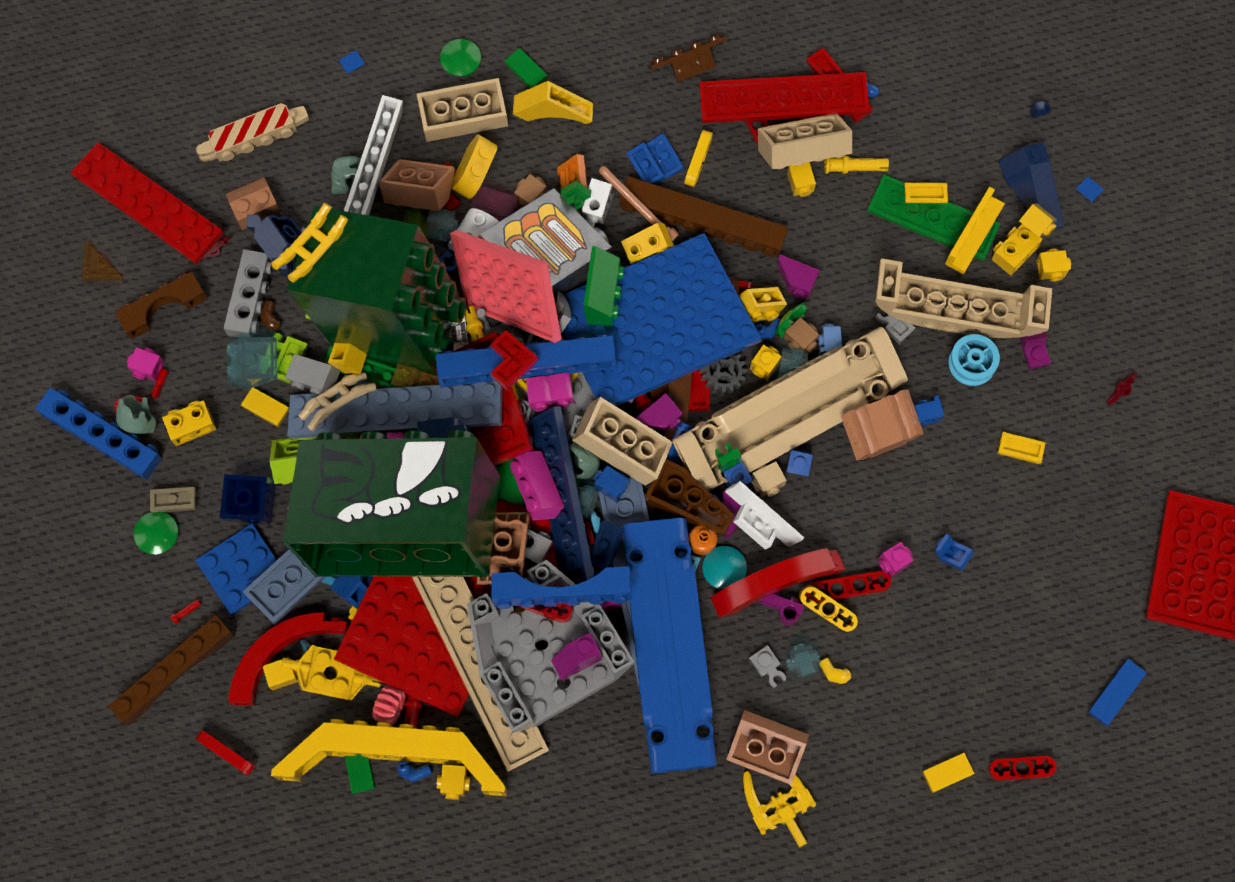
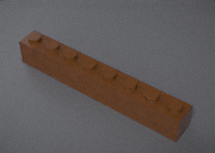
M627 176L624 186L663 223L682 226L684 230L689 232L695 230L702 234L705 233L706 237H717L727 244L732 245L736 243L749 251L758 250L767 257H779L788 227ZM620 195L619 206L624 211L640 213L627 199Z

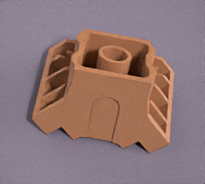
M901 390L895 395H888L879 401L863 405L857 410H850L841 416L856 460L873 458L903 446L924 434L909 390Z
M530 512L496 513L489 577H477V585L492 584V573L515 572L523 578Z

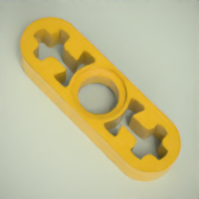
M702 130L684 184L692 187L696 186L703 166L702 162L706 158L712 141L713 132Z
M807 585L800 590L799 599L805 606L843 631L849 632L856 628L858 619L852 611L814 586ZM814 591V597L820 600L817 608H814L817 603L809 599L806 601V592L811 593ZM827 602H831L834 605V611L831 614H824L822 611L823 605ZM838 613L846 618L850 615L851 624L846 623L843 626L844 622L837 617Z

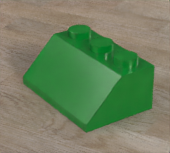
M592 246L584 299L585 316L589 325L613 326L614 319H618L619 306H616L617 299H621L622 287L619 286V279L623 280L624 267L620 264V258L597 246Z

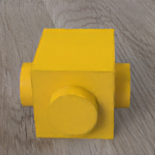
M1050 249L1040 253L1036 259L1039 280L1050 279L1051 281H1060L1071 269V261L1066 255V250Z
M763 345L751 361L750 370L757 377L768 381L779 366L782 356L779 355L780 353L775 348Z
M442 765V775L437 777V789H440L442 795H446L445 799L459 800V796H465V791L470 790V777H467L466 766Z

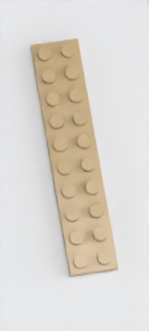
M412 577L506 771L509 772L549 751L537 726L514 733L511 731L479 674L467 606L474 598L464 578Z

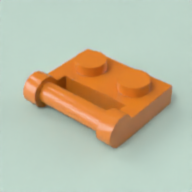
M576 154L557 167L561 189L574 181L587 187L584 155Z

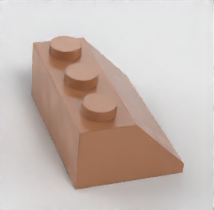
M399 159L379 181L383 201L386 204H393L395 206L440 211L449 200L455 169L453 166Z
M744 710L726 760L791 785L807 745L809 734Z

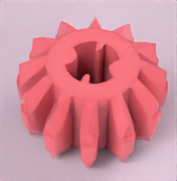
M388 685L382 688L373 707L372 716L374 720L390 723L391 726L395 724L401 716L404 707L405 693Z

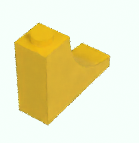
M546 81L514 95L513 115L526 121L540 118H566L589 124L592 122L593 103Z

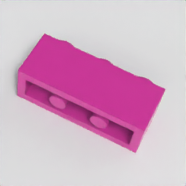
M531 451L515 457L509 465L525 501L526 509L530 512L532 521L555 519L564 508V504L542 452Z

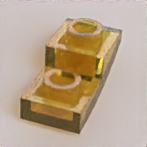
M397 364L391 384L403 388L439 385L438 376Z

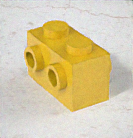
M656 223L621 241L631 265L674 247L668 230L663 223Z
M1023 224L1018 229L1014 227L1008 233V239L1004 243L1000 241L993 249L995 253L992 261L1010 276L1039 248L1043 240Z
M778 287L747 289L739 295L752 322L759 320L772 321L779 316L780 311L787 305Z
M194 401L188 404V407L181 410H172L162 417L169 437L175 446L217 430L209 408L204 401Z

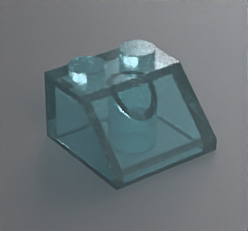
M248 337L239 338L227 343L228 384L243 389H250L276 380V338Z

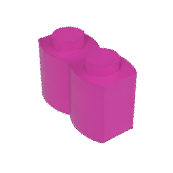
M570 373L526 379L530 409L545 411L551 406L567 408L570 404L574 403Z

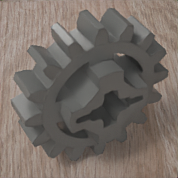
M731 355L701 368L699 373L704 374L701 377V381H707L705 387L712 386V392L715 393L718 389L721 395H724L726 390L729 394L733 393L734 388L738 390L741 387L740 383H744L746 379L744 375L747 373L746 369H742L746 362L739 361L741 355Z

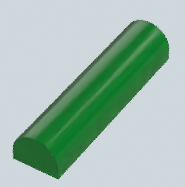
M330 346V349L324 362L325 364H329L328 361L333 349L332 346ZM368 358L365 359L361 373H366V381L374 382L375 385L387 389L410 387L412 381V373Z

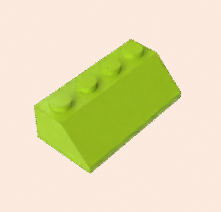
M360 435L342 436L344 439H360ZM317 437L272 440L269 462L274 484H289L293 482L299 440H317Z

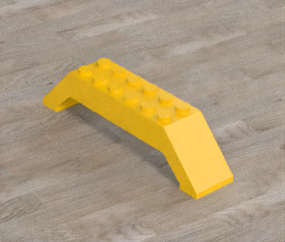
M331 719L330 723H323L271 771V776L278 780L302 782V776L327 756L344 757L361 754V756L368 757L369 759L464 765L482 785L481 791L484 795L507 796L508 792L504 784L459 728L446 727V731H439L435 726H423V729L413 728L414 725L400 724L399 728H395L390 723L378 722L376 726H371L365 721H354L352 725L345 723L344 720Z

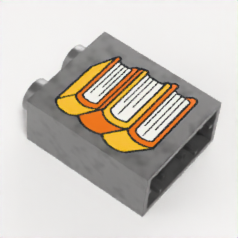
M554 188L482 232L478 237L547 262L554 297L558 291L564 295L587 281L592 246H597L607 252H610L612 247L605 233L599 228H593L580 215L579 209L576 210L573 203L568 205L566 199Z

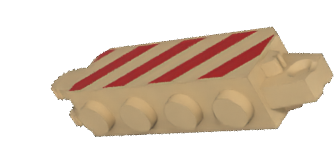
M280 103L211 130L208 135L209 140L198 145L196 152L203 162L212 161L217 158L219 162L229 161L240 153H250L258 146H267L281 137H290L294 132H297L296 127L308 121L309 117L304 106L288 109L287 105Z

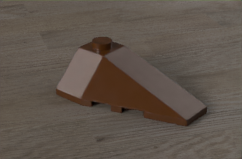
M692 373L650 391L653 403L664 394H667L683 413L680 419L685 424H687ZM677 426L674 429L669 427L666 430H660L661 435L671 441Z
M667 459L658 478L651 483L645 495L646 504L677 518H685L690 523L703 526L724 536L735 517L689 471Z

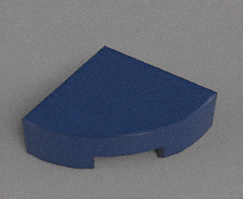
M1040 101L1033 103L1030 114L1032 118H1037L1051 113L1052 110L1048 102Z

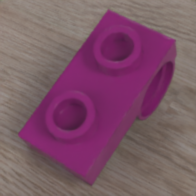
M777 592L757 602L779 610V621L786 626L794 625L798 618H800L804 605L800 604L798 599L792 597L785 599L779 597ZM786 609L792 610L795 613V618L787 619L783 611Z

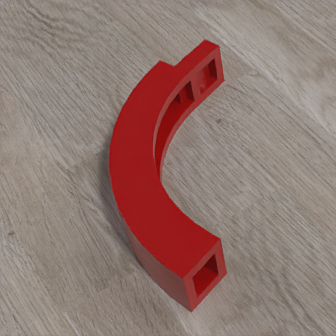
M828 548L820 549L787 559L753 573L710 598L719 618L735 615L749 605L773 593L810 579L840 573L845 570V567L836 549L828 551Z
M322 612L300 615L271 628L258 638L243 656L232 679L228 703L232 706H255L258 684L264 672L263 666L269 664L281 650L291 643L308 636L346 634L349 624L343 621V618H330V621H327L326 614Z

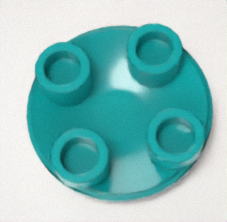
M720 546L714 548L710 554L706 555L702 570L705 579L710 585L718 590H723L745 578L747 564L745 558L738 550L729 546Z

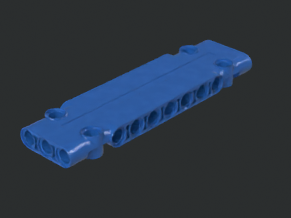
M674 518L625 524L622 527L624 528L623 537L626 563L631 572L632 600H629L651 774L717 766L711 719L713 718L687 519ZM679 548L684 549L687 555L679 558L675 555V550ZM638 553L642 556V560L640 562H633L630 556ZM701 726L706 727L709 731V736L706 738L699 737L696 732L697 728ZM653 732H660L664 739L660 743H655L651 740L650 736Z

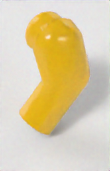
M829 658L819 662L822 671L830 682L844 684L851 679V673L848 669L834 668Z

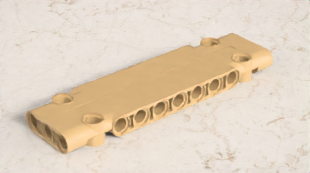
M879 327L857 340L848 341L844 347L839 346L717 411L711 416L710 420L699 422L693 429L676 437L672 442L685 469L707 491H710L718 485L728 482L725 476H721V471L717 466L718 459L715 456V449L718 448L721 454H726L728 452L725 448L726 443L731 445L732 450L737 448L741 453V462L744 463L748 473L841 423V416L848 411L857 410L875 399L884 398L887 392L908 382V378L887 332L883 327ZM859 345L860 352L855 356L854 349ZM874 384H877L878 389L873 394L872 387ZM709 427V435L703 438L702 431Z

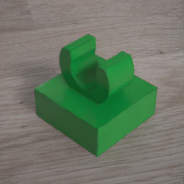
M574 181L561 189V196L566 199L568 205L573 203L575 209L578 210L584 206L585 200L591 198V190Z
M729 443L725 444V448L728 451L726 454H721L718 448L715 449V456L718 459L717 466L721 473L741 462V453L737 448L732 450Z

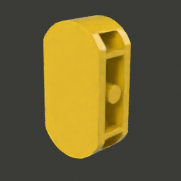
M479 134L476 135L464 153L453 178L451 189L471 199L482 185L497 151V145Z

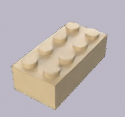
M499 78L417 94L426 142L508 126Z
M838 114L758 128V151L772 169H783L791 165H803L811 161L819 162L832 157L840 158L844 155L852 154V130Z
M602 397L588 405L572 440L643 485H647L658 478L673 443Z

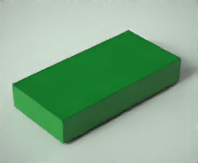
M520 48L505 60V65L529 88L540 85L548 78L547 74Z
M357 754V756H344L352 794L375 789L369 758L363 757L361 754Z

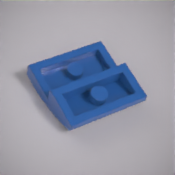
M664 133L649 143L645 144L643 142L626 153L642 181L653 185L685 170Z

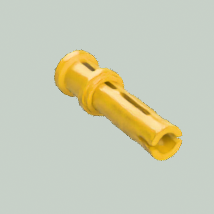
M844 155L840 158L832 157L824 160L825 174L829 172H842V174H846L849 171L888 172L889 168L888 158H849V156Z

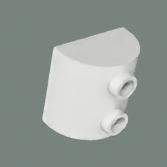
M471 208L457 230L479 237V234L499 221L484 211ZM450 240L448 248L453 250L452 241Z

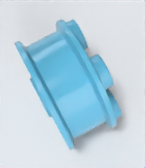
M971 334L957 341L949 355L948 365L951 374L957 381L968 386H978L986 383L993 376L998 368L1000 355L996 345L989 338L978 334Z

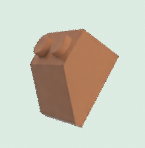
M264 177L226 194L242 230L247 228V214L258 215L260 219H265L267 216H276L281 213Z

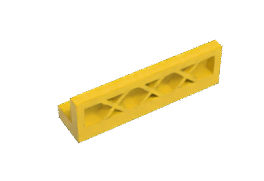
M991 187L988 188L945 265L962 274L967 270L1005 204L992 197L995 189Z

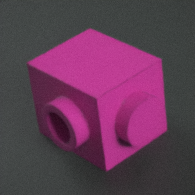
M136 348L134 353H131L128 358L127 367L132 372V376L137 379L144 380L147 378L156 381L159 371L165 362L159 355H156L155 351L149 348H144V350Z
M900 542L882 553L877 561L881 569L888 573L890 577H893L906 569L914 560L910 549Z

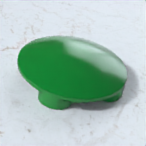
M456 39L443 47L440 54V62L442 68L449 74L469 77L479 67L481 53L477 45L472 41Z
M806 303L795 306L782 317L775 332L776 336L783 339L785 332L800 317L802 319L805 318L804 313L808 310Z
M165 512L145 514L138 520L134 528L136 545L143 552L150 555L162 554L168 551L178 540L176 521Z

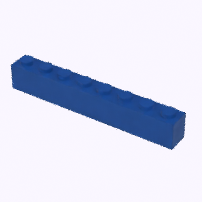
M613 336L577 337L574 340H560L557 343L532 342L524 345L538 357V362L520 379L560 373L573 374L616 369ZM491 346L486 349H466L460 352L444 351L441 354H436L440 387H450L495 381L490 373L504 359L493 351Z

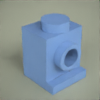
M833 324L822 326V332L818 337V347H820L818 357L836 347L842 346L841 326Z

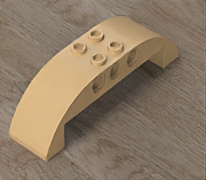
M887 259L880 260L875 301L881 310L898 320L931 329L965 335L978 334L989 338L1025 337L1040 334L1049 329L1052 288L1030 285L1024 294L906 274L902 273L903 262Z

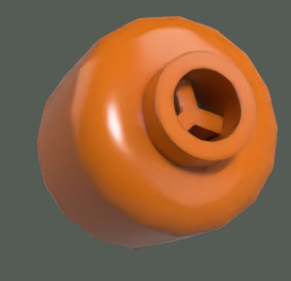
M695 526L689 534L690 548L698 555L710 554L717 545V533L703 526Z

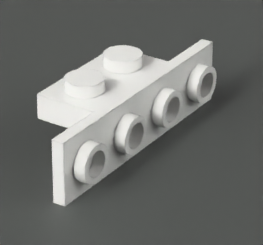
M739 481L726 489L725 492L741 505L733 522L764 549L771 547L775 537L788 547L803 540L804 537L795 528L789 525L742 482Z

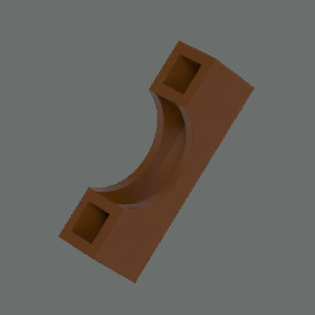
M193 272L180 275L177 280L171 283L161 285L158 290L140 296L139 300L131 304L128 303L121 306L115 313L126 334L132 340L151 330L150 321L152 315L159 307L168 303H178L191 309L208 299Z

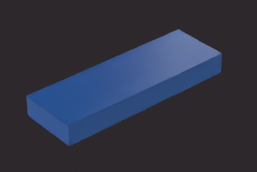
M1127 659L1088 713L1107 727L1147 672Z

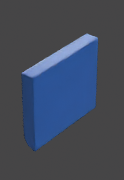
M357 51L339 60L347 74L365 65Z
M1088 176L1076 188L1091 202L1104 190Z

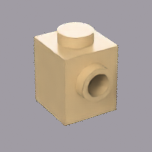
M774 462L768 466L764 464L755 469L751 477L753 481L750 482L755 493L759 492L761 497L765 495L771 497L780 491L779 488L785 486L787 480L777 462Z

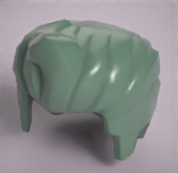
M344 156L334 160L331 170L332 194H346L351 191L361 158Z
M133 395L119 399L118 407L116 408V422L121 429L134 434L153 433L156 428V419L149 411L148 398L143 397L142 402H138Z
M575 442L569 444L575 478H591L599 468V457Z

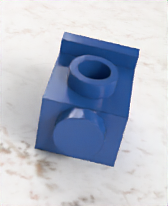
M938 395L934 396L931 402L922 400L914 405L921 426L941 422L945 416Z

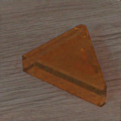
M85 242L82 280L123 281L122 276L89 242Z

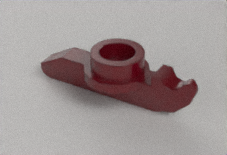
M225 237L216 242L201 260L207 256H217L220 252V247L224 246L230 237Z
M1137 373L1128 375L1117 384L1115 391L1106 401L1108 405L1115 403L1121 396H1128L1131 393V383L1135 382L1134 379L1137 377Z

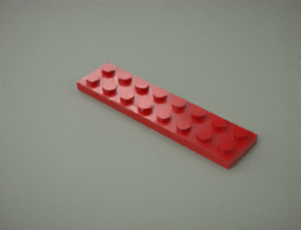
M866 72L700 82L702 124L807 118L838 114L839 116L869 114Z
M99 142L70 172L81 183L196 265L224 234L222 229Z

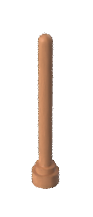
M603 166L599 169L600 174L652 225L662 223L606 167ZM667 226L666 228L673 241L679 233L673 227Z

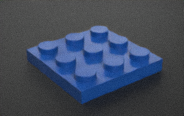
M250 524L195 561L230 615H234L252 603L244 595L243 591L277 560L254 525Z

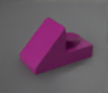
M1045 332L1019 337L1029 370L1051 364L1045 345L1048 339Z

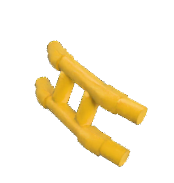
M323 203L319 212L310 221L311 223L293 244L271 262L272 267L278 270L284 264L286 265L292 261L296 254L302 257L304 261L296 267V270L288 275L289 280L293 283L312 270L315 263L328 248L339 239L349 220L345 216L340 215L336 224L328 232V235L318 230L326 221L327 215L332 208L327 203ZM311 236L320 242L312 253L303 247Z

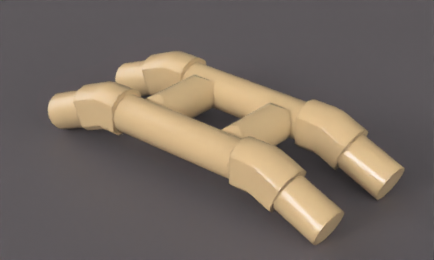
M365 372L347 375L328 390L310 399L298 416L305 421L316 408L322 405L323 408L316 412L311 422L307 425L314 432L320 423L322 424L336 410L355 398L376 391V385L374 382L365 385L361 384L349 391L348 387L358 382L366 381L367 376ZM337 393L342 395L333 403L328 400Z

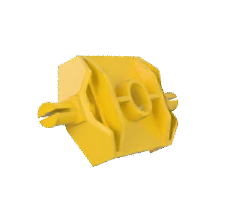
M311 645L299 660L283 658L282 662L285 663H281V667L293 669L296 672L302 691L352 700L363 686L370 685L379 688L381 683H376L379 681L334 661L333 659L337 653L336 650ZM327 667H333L336 670V677L332 680L327 679L324 675Z

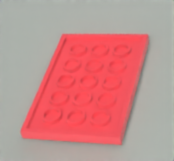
M458 230L450 233L468 309L469 306H474L476 310L484 309L488 317L554 343L562 339L547 262Z

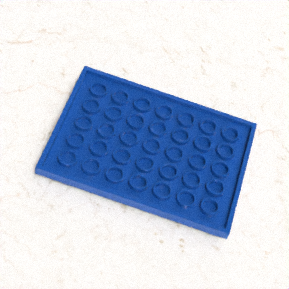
M705 233L624 268L623 280L619 279V286L622 287L621 299H617L616 306H619L618 319H614L613 326L587 324L584 310L586 285L564 294L571 310V320L562 332L566 340H574L577 337L594 338L598 335L613 336L616 369L583 372V375L595 400L602 397L614 406L623 404L761 342L759 333Z

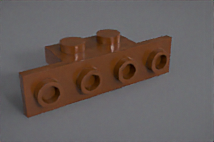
M720 34L708 37V41L701 44V41L689 45L690 49L682 51V48L670 52L671 56L665 59L663 56L651 60L652 64L647 65L649 70H654L670 63L676 81H683L715 68L716 65L709 47L727 41L728 38L727 36H720Z

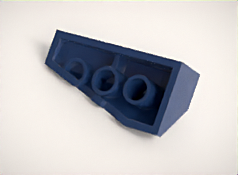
M1044 142L1022 147L999 160L1004 180L1012 187L1018 199L1024 203L1027 209L1032 204L1040 205L1057 219L1054 223L1056 225L1055 229L1063 228L1064 222Z

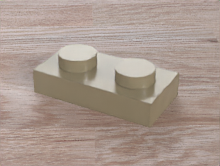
M195 487L150 490V512L152 513L196 510Z

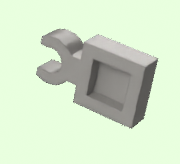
M879 313L876 315L877 321L887 325L885 331L899 345L915 330L912 324L898 320L890 315L887 317H883Z
M768 645L749 657L750 662L761 678L766 674L769 676V684L772 688L777 686L773 680L774 677L779 676L783 682L786 681L785 674L777 671L776 668L780 665V662Z

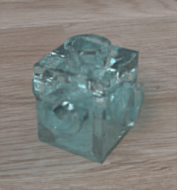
M441 209L440 211L430 210L427 218L428 239L451 240L450 233L459 227V219H456L455 211Z
M782 349L778 377L780 378L808 363V353L800 349Z

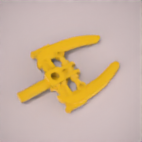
M748 771L744 772L743 785L745 797L760 834L764 835L767 829L774 830L777 828L775 825L782 823L788 826L799 848L806 845L807 842L794 819L797 813H805L810 806L814 808L816 802L813 800L808 789H805L797 775L795 774L790 785L792 788L790 792L786 794L779 792L777 793L778 797H770L771 801L768 804L760 805L753 787L751 774ZM790 797H796L798 800L793 804L786 802ZM775 807V814L768 817L766 815L767 810Z

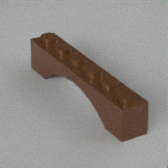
M215 615L109 705V708L123 724L130 726L148 711L158 697L178 678L196 664L217 652L235 635Z

